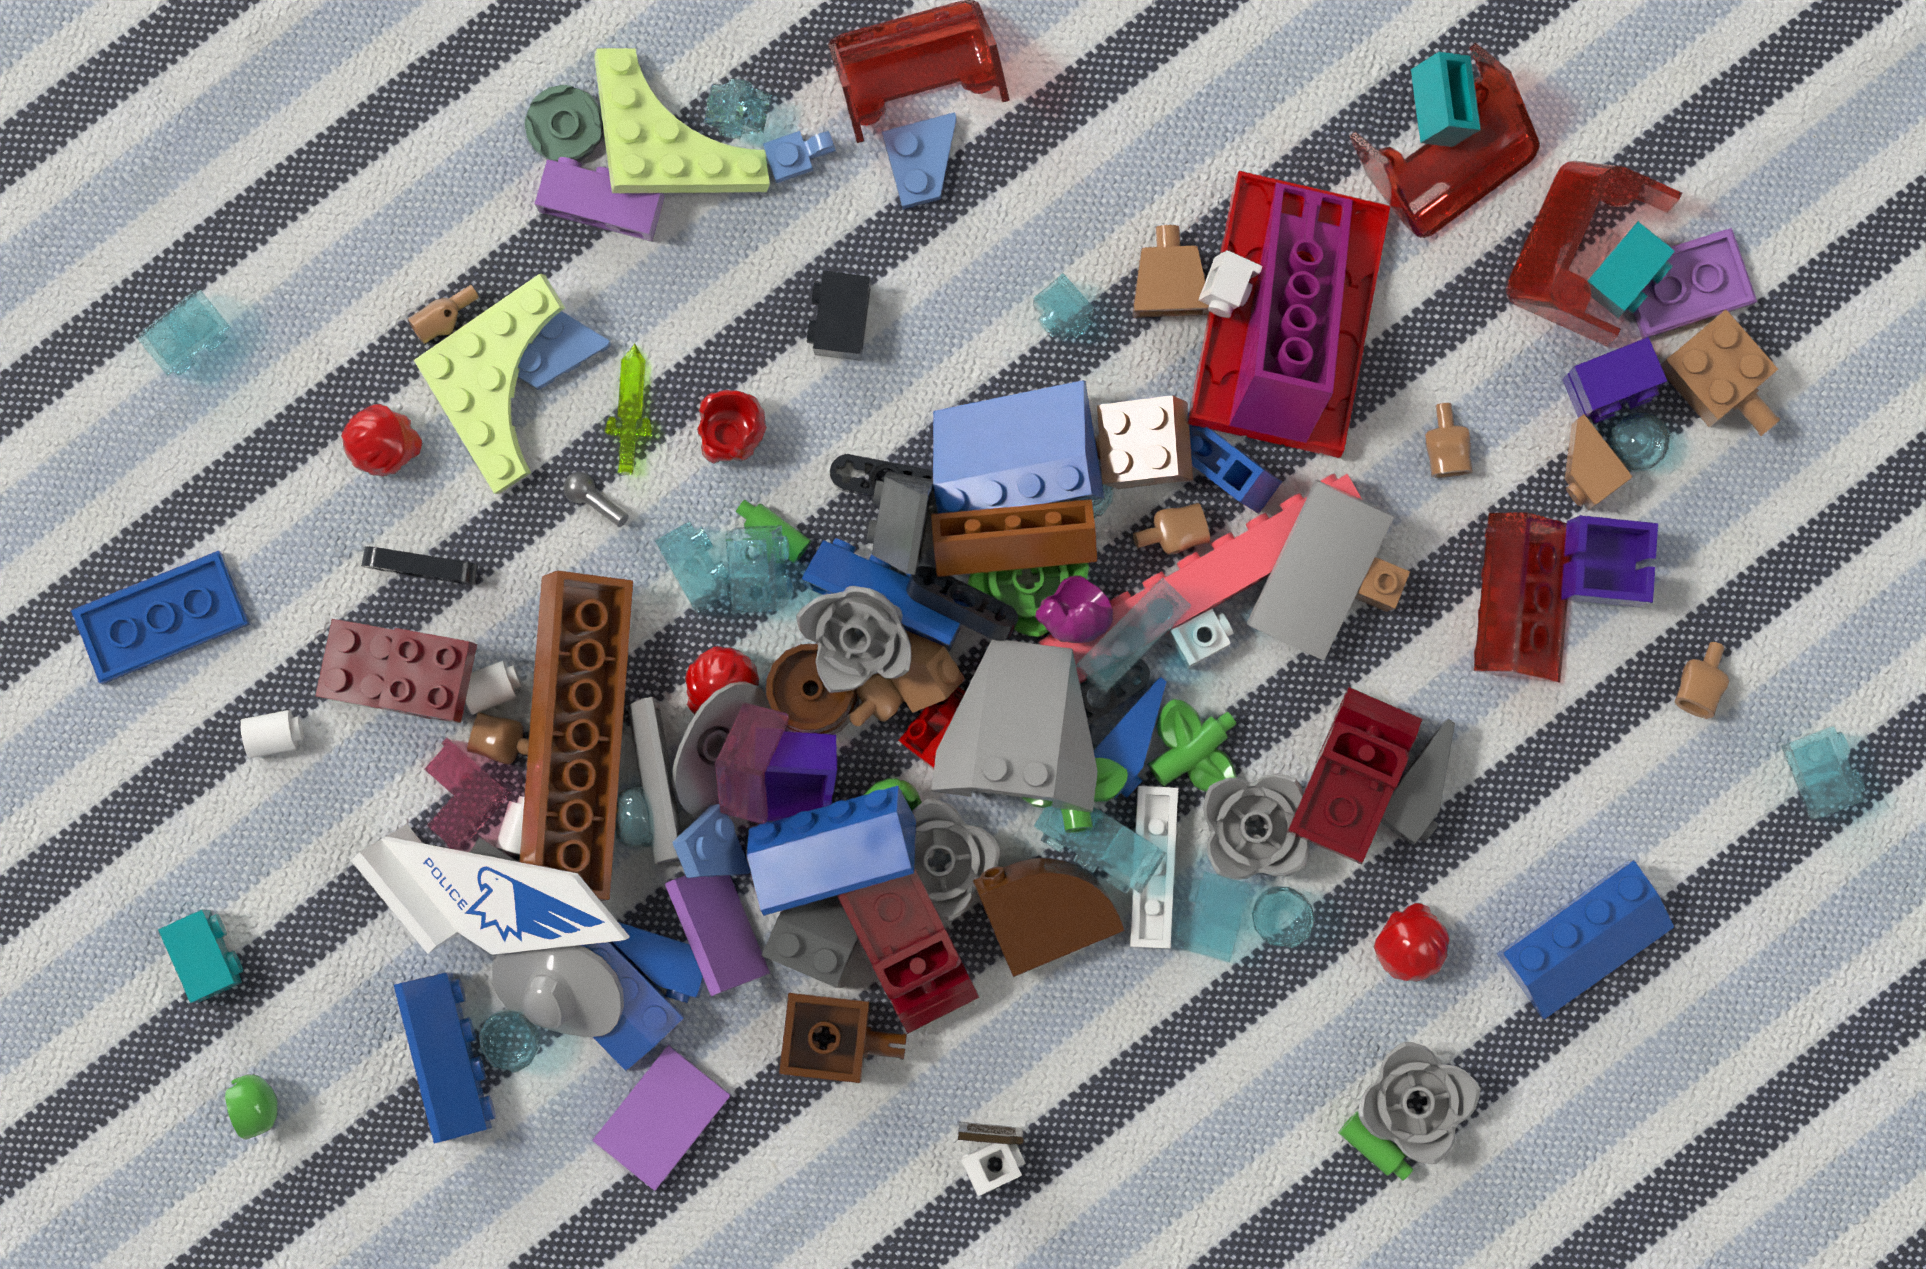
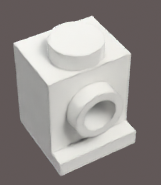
M1226 250L1214 258L1198 301L1209 305L1208 310L1218 316L1231 317L1233 310L1239 307V305L1243 306L1248 300L1252 290V284L1248 283L1249 279L1260 274L1263 266Z
M1210 609L1179 627L1170 630L1168 635L1188 669L1229 647L1231 642L1228 636L1234 633L1225 615L1221 613L1216 616L1213 609ZM1206 628L1211 632L1212 637L1209 642L1203 643L1198 640L1197 631L1199 629Z
M991 1143L961 1157L964 1168L978 1196L1022 1176L1019 1167L1026 1164L1017 1144ZM996 1156L1002 1160L1003 1167L1000 1171L992 1172L988 1169L987 1162L991 1157Z

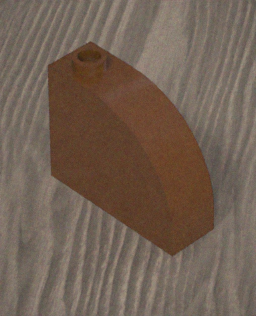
M1052 858L1028 859L1003 868H990L983 872L981 877L973 880L1013 977L1125 931L1120 917L1103 886L1089 872L1070 862Z

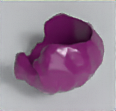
M1076 575L1063 579L1054 595L1047 596L1042 600L1041 606L1036 610L1035 617L1055 639L1061 642L1085 643L1105 634L1113 621V608L1110 600L1096 585L1089 582L1085 577Z

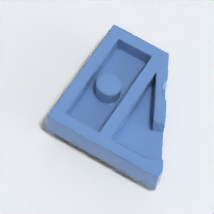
M955 112L882 131L902 209L941 199L954 128L956 126Z
M561 311L543 327L532 344H528L517 367L520 368L518 378L533 388L540 390L555 381V378L561 374L569 373L579 367L581 362L596 353L607 350L611 342Z
M723 803L710 805L672 842L687 878L737 876L751 872L735 833L734 824L729 818Z

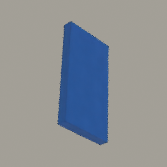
M219 550L71 610L98 682L102 685L250 625L223 554Z

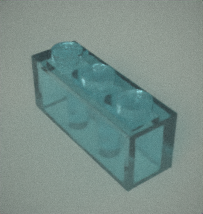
M1162 577L1077 663L1076 668L1105 696L1190 610L1192 605Z
M1051 806L1043 810L1034 824V827L1044 833L1040 840L1058 852H1061L1064 846L1075 852L1077 855L1073 861L1092 873L1098 867L1110 874L1106 882L1127 894L1130 888L1142 894L1167 854L1153 843L1093 807V812H1090L1093 829L1080 833L1065 832L1060 808H1053Z

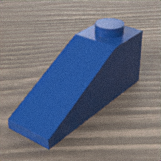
M1189 424L1192 466L1237 501L1259 514L1282 481L1214 430L1208 427L1203 428Z
M1161 676L1094 750L1095 758L1110 759L1127 769V781L1121 791L1113 798L1114 800L1120 793L1127 798L1143 781L1137 775L1144 766L1166 686V681Z
M618 922L630 937L626 940L612 942L657 986L667 989L666 997L688 1003L690 996L700 997L705 980L690 944Z

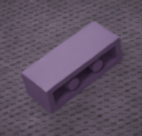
M559 157L558 162L547 159L535 200V206L539 213L653 242L665 199L663 193H612L609 168L597 167L595 172L581 168L582 163L570 158Z

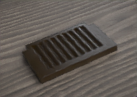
M959 1122L958 1140L1020 1145L1024 1141L1021 1128Z

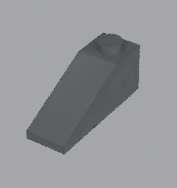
M1449 718L1441 724L1401 777L1381 819L1383 825L1410 845L1415 844L1418 839L1425 843L1439 825L1433 819L1440 811L1455 723Z

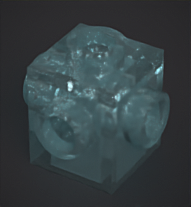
M729 79L728 84L712 85L707 99L704 123L718 128L719 135L732 139H741L742 134L764 133L771 95L753 88L751 83L739 79Z

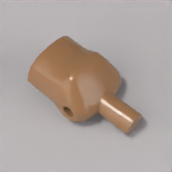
M469 285L450 298L445 297L434 300L425 308L407 318L418 338L425 344L437 336L450 335L454 329L458 311L478 299L479 296L472 285Z
M1451 403L1437 404L1438 428L1432 429L1425 434L1431 477L1445 478L1473 473L1470 457L1471 442L1469 429L1464 426H1454Z
M1199 503L1160 510L1154 516V528L1133 533L1134 543L1137 548L1160 542L1165 553L1169 555L1210 542L1208 525Z
M1710 642L1703 661L1692 659L1685 665L1680 688L1674 701L1680 709L1700 718L1708 719L1714 717L1719 700L1729 684L1728 675L1718 668L1725 649L1722 644Z
M875 673L862 686L856 688V693L862 703L850 713L849 719L853 725L858 727L872 715L885 722L897 712L905 700L891 679H886L879 673Z
M478 712L469 738L467 752L509 765L514 762L518 753L528 756L529 739L523 738L524 727L521 722Z

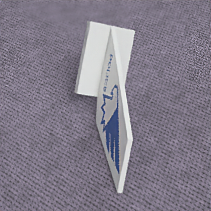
M407 824L360 851L351 860L427 954L458 934L463 935L492 955L621 941L630 937L578 873L423 844Z

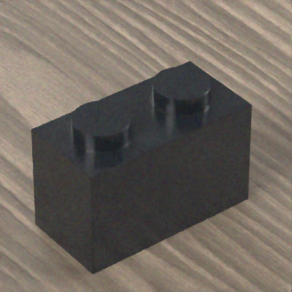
M823 271L822 282H814L812 305H818L816 320H809L807 343L813 344L814 355L862 360L871 291L870 276Z

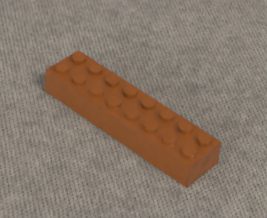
M557 570L542 576L519 862L578 873L600 901L610 900L633 580Z

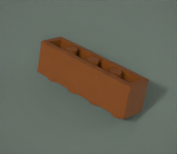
M1092 499L931 514L937 577L1097 562Z

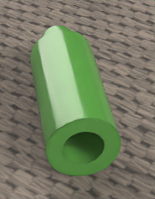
M743 500L736 510V513L746 519L744 527L794 564L802 557L811 543L809 538L761 503L755 507L747 500Z
M1358 1111L1338 1131L1345 1140L1385 1175L1388 1176L1393 1172L1404 1181L1413 1171V1168L1403 1160L1406 1155L1391 1140L1375 1137L1364 1127L1359 1119Z

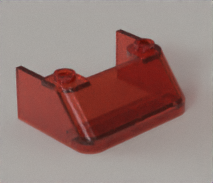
M962 0L846 32L834 37L828 43L846 112L857 143L864 142L861 125L866 126L878 122L880 117L886 112L885 102L960 82L963 89L969 90L974 94L986 93L995 86L1002 103L1010 101L996 41L980 4L974 0Z
M1474 43L1469 48L1481 74L1474 79L1480 131L1453 147L1425 144L1406 159L1393 147L1376 150L1356 131L1349 136L1368 178L1404 225L1420 238H1427L1438 232L1531 163L1539 151L1540 142L1512 72L1477 43Z
M1569 161L1563 164L1551 183L1507 280L1506 294L1508 299L1514 305L1608 347L1619 335L1621 328L1585 313L1591 298L1590 286L1582 276L1569 271V267L1598 203L1602 201L1614 207H1624L1633 202L1634 199H1637L1668 213L1680 200L1682 192L1622 166L1584 161Z

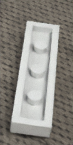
M1137 787L1130 947L1170 949L1178 788Z

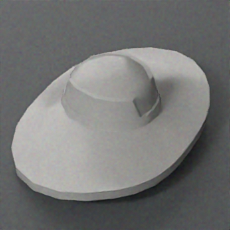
M745 681L726 685L715 691L701 705L691 720L678 747L672 774L675 799L686 812L699 817L710 805L721 803L724 804L727 811L748 795L756 730L776 731L775 714L771 709L766 694L758 686Z
M576 945L497 954L492 965V981L498 998L508 1010L532 1024L563 1034L596 1037L611 1032L621 1018L624 1008L623 988L616 972L602 957L584 946Z

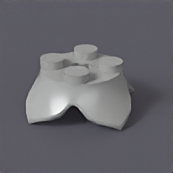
M849 586L843 592L826 594L813 599L796 615L797 624L803 636L818 644L816 656L817 672L829 693L854 690L862 686L875 673H879L886 679H896L905 675L910 670L911 645L901 623L903 618L902 611L884 595L873 589ZM858 628L863 631V636L855 633V629Z
M1281 774L1265 775L1254 782H1246L1240 778H1226L1209 786L1203 806L1204 818L1210 828L1207 853L1212 867L1218 875L1236 880L1248 879L1256 873L1286 876L1306 866L1310 849L1309 842L1287 832L1303 795L1302 787L1296 778ZM1248 818L1252 821L1261 818L1265 822L1261 827L1266 831L1263 837L1256 834L1251 838L1247 835L1245 831L1248 827L1245 826V822Z
M928 799L912 811L916 819L914 867L941 921H951L969 908L976 889L973 880L981 877L982 873L986 870L997 867L1001 850L997 842L987 831L980 827L967 825L959 812L950 804L940 800ZM935 850H944V856L948 854L951 856V863L945 865L944 872H936V866L929 867L928 859L934 858Z
M1403 1042L1386 1055L1381 1064L1377 1080L1368 1086L1363 1093L1359 1106V1119L1372 1135L1379 1139L1395 1142L1401 1151L1412 1160L1426 1164H1437L1451 1151L1455 1142L1456 1126L1468 1119L1475 1111L1481 1088L1465 1070L1457 1066L1440 1063L1434 1053L1426 1046L1414 1042ZM1414 1091H1417L1419 1096H1426L1427 1105H1421L1423 1111L1416 1114L1414 1108L1407 1107V1099H1411L1410 1094Z

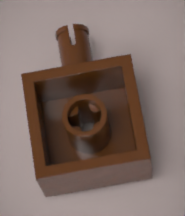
M788 993L779 1074L861 1083L864 1058L868 1059V1055L904 1060L905 1048L890 1047L889 1043L906 1045L907 1034L871 1031V1026H868L871 1002ZM823 1026L830 1027V1034L836 1035V1042L829 1043L827 1049H822L821 1042L814 1040L815 1033L822 1032Z

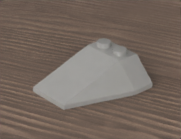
M992 639L936 751L931 792L971 797L972 791L1049 800L1053 801V808L1093 812L1098 771L1073 649Z

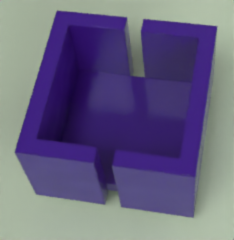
M1647 337L1574 366L1564 376L1562 381L1577 417L1579 418L1585 414L1588 419L1592 420L1593 424H1597L1616 416L1615 413L1622 410L1621 406L1628 404L1630 410L1650 403L1652 398L1659 395L1658 389L1667 382V379L1650 338Z
M1583 515L1568 520L1566 524L1564 556L1572 557V561L1564 564L1561 600L1641 607L1653 603L1655 567L1647 566L1636 570V564H1643L1656 559L1658 523Z
M756 730L748 783V820L776 821L794 816L802 811H811L831 805L837 773L836 735Z

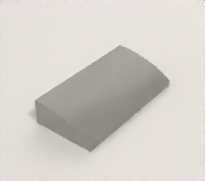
M1315 480L1251 612L1247 624L1296 649L1325 660L1394 516L1383 508Z
M653 697L644 698L630 704L627 709L655 865L680 861L672 842L682 833L672 786V773L660 705Z

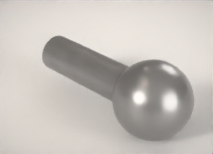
M575 472L566 478L563 488L566 497L570 501L578 504L586 502L618 527H622L627 522L629 515L596 491L595 483L588 474Z

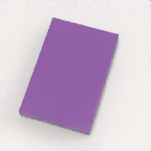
M1732 228L1672 246L1671 248L1675 252L1667 261L1673 267L1658 284L1651 280L1642 290L1648 296L1634 312V316L1641 337L1644 339L1716 317L1726 309L1728 312L1754 305L1757 299Z
M685 875L665 883L711 996L770 974L765 959L761 956V949L730 875L687 878Z
M668 1045L592 1141L656 1191L730 1098L731 1094Z

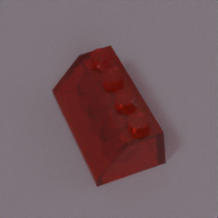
M1529 512L1488 514V524L1485 532L1484 566L1481 573L1482 587L1478 609L1477 640L1474 649V671L1501 677L1560 682L1568 600H1561L1564 564L1572 561V557L1564 556L1567 523Z

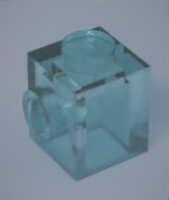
M1064 273L1033 298V307L1041 315L1037 320L1052 337L1058 334L1064 341L1072 334L1074 338H1077L1093 324L1090 318L1094 314V307Z

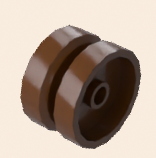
M800 644L786 650L772 664L766 679V696L774 714L792 732L831 735L841 732L851 722L849 719L850 713L859 706V696L856 693V689L829 693L817 672L816 656L818 644ZM814 685L819 687L815 695H806V693H811L810 687Z

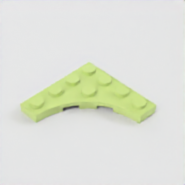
M635 48L596 49L594 59L612 193L767 192L770 181L765 150L746 149L720 143L705 137L679 121L662 105L648 86L639 66Z
M538 274L414 360L494 494L502 493L531 473L522 455L515 426H512L511 398H514L516 381L520 370L517 367L528 344H532L543 327L554 316L565 309L544 274Z

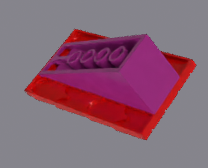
M1238 171L1231 195L1220 254L1228 250L1263 267L1260 274L1249 279L1248 283L1252 284L1249 298L1243 306L1239 305V307L1233 310L1231 317H1221L1209 311L1187 424L1203 428L1208 427L1216 431L1239 436L1244 435L1256 440L1279 445L1284 444L1296 449L1341 458L1346 445L1391 206Z

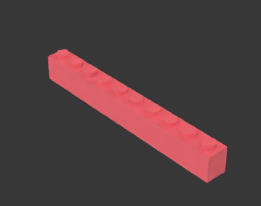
M1334 473L1321 480L1325 484L1362 499L1348 474L1338 479ZM1301 493L1292 496L1280 504L1283 511L1270 518L1266 512L1245 524L1248 531L1237 537H1234L1232 532L1211 543L1214 550L1200 557L1198 552H1195L1177 563L1178 571L1167 577L1163 571L1150 577L1142 583L1145 589L1131 597L1127 591L1110 601L1113 608L1111 626L1105 634L1098 636L1095 640L1085 643L1061 642L1050 634L1038 643L1040 645L1073 649L1079 683L1085 682L1123 658L1134 654L1169 634L1170 630L1179 627L1269 577L1307 497L1303 498Z

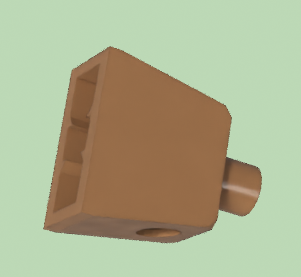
M1178 225L1157 226V247L1141 249L1133 318L1208 315L1209 305L1198 301L1205 284L1198 247L1180 246V227Z

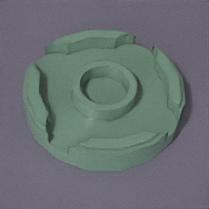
M569 85L549 87L535 96L524 122L527 139L537 154L546 160L549 159L557 162L559 157H566L580 162L594 152L601 141L603 133L601 110L593 97L587 92Z

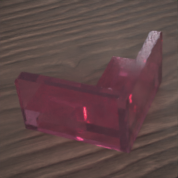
M743 703L715 762L720 813L765 824L768 818L765 772L789 722L787 713Z
M446 737L441 743L444 747L424 770L454 796L427 826L443 839L450 849L461 851L512 792L457 743Z

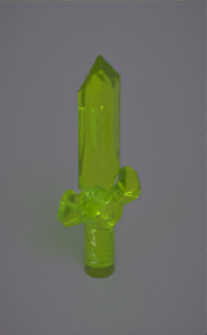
M635 343L621 360L617 417L621 418L622 426L618 429L616 427V418L610 416L605 427L607 435L620 436L618 474L633 475L635 443L638 437H650L652 435L651 422L647 417L643 418L642 426L636 430V422L642 418L646 361Z

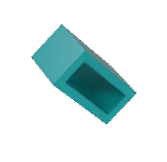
M1437 52L1411 69L1420 143L1453 147L1481 130L1471 56Z
M1637 221L1588 279L1582 290L1618 319L1625 310L1633 314L1648 296L1642 291L1651 280L1658 284L1673 267L1667 260L1675 251Z
M201 909L158 929L190 1003H200L242 983L239 973L243 972L241 962L235 951L229 952L222 937L227 935V931L218 914L212 915L211 910Z

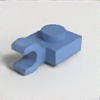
M798 131L763 143L776 183L814 171L810 159L836 151L829 131L819 133L807 141L803 140L801 132Z

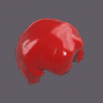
M726 389L708 394L700 403L699 412L701 420L697 432L702 438L701 451L707 461L712 464L720 461H744L754 455V450L759 446L767 429L764 409L755 396L737 390Z
M373 404L354 415L346 424L341 435L345 454L352 462V465L357 470L367 472L372 476L385 477L390 474H396L410 459L420 454L423 444L418 432L411 427V420L407 416L392 411L389 407L382 404Z
M715 646L698 656L693 664L689 665L686 671L687 706L695 715L701 705L715 691L730 683L745 681L759 686L756 665L748 656L735 648Z
M1414 903L1407 906L1403 912L1395 911L1390 915L1386 925L1375 940L1374 949L1383 969L1394 979L1417 982L1426 980L1441 970L1448 956L1447 949L1450 939L1446 927L1437 919V916L1431 913L1430 908L1421 903Z

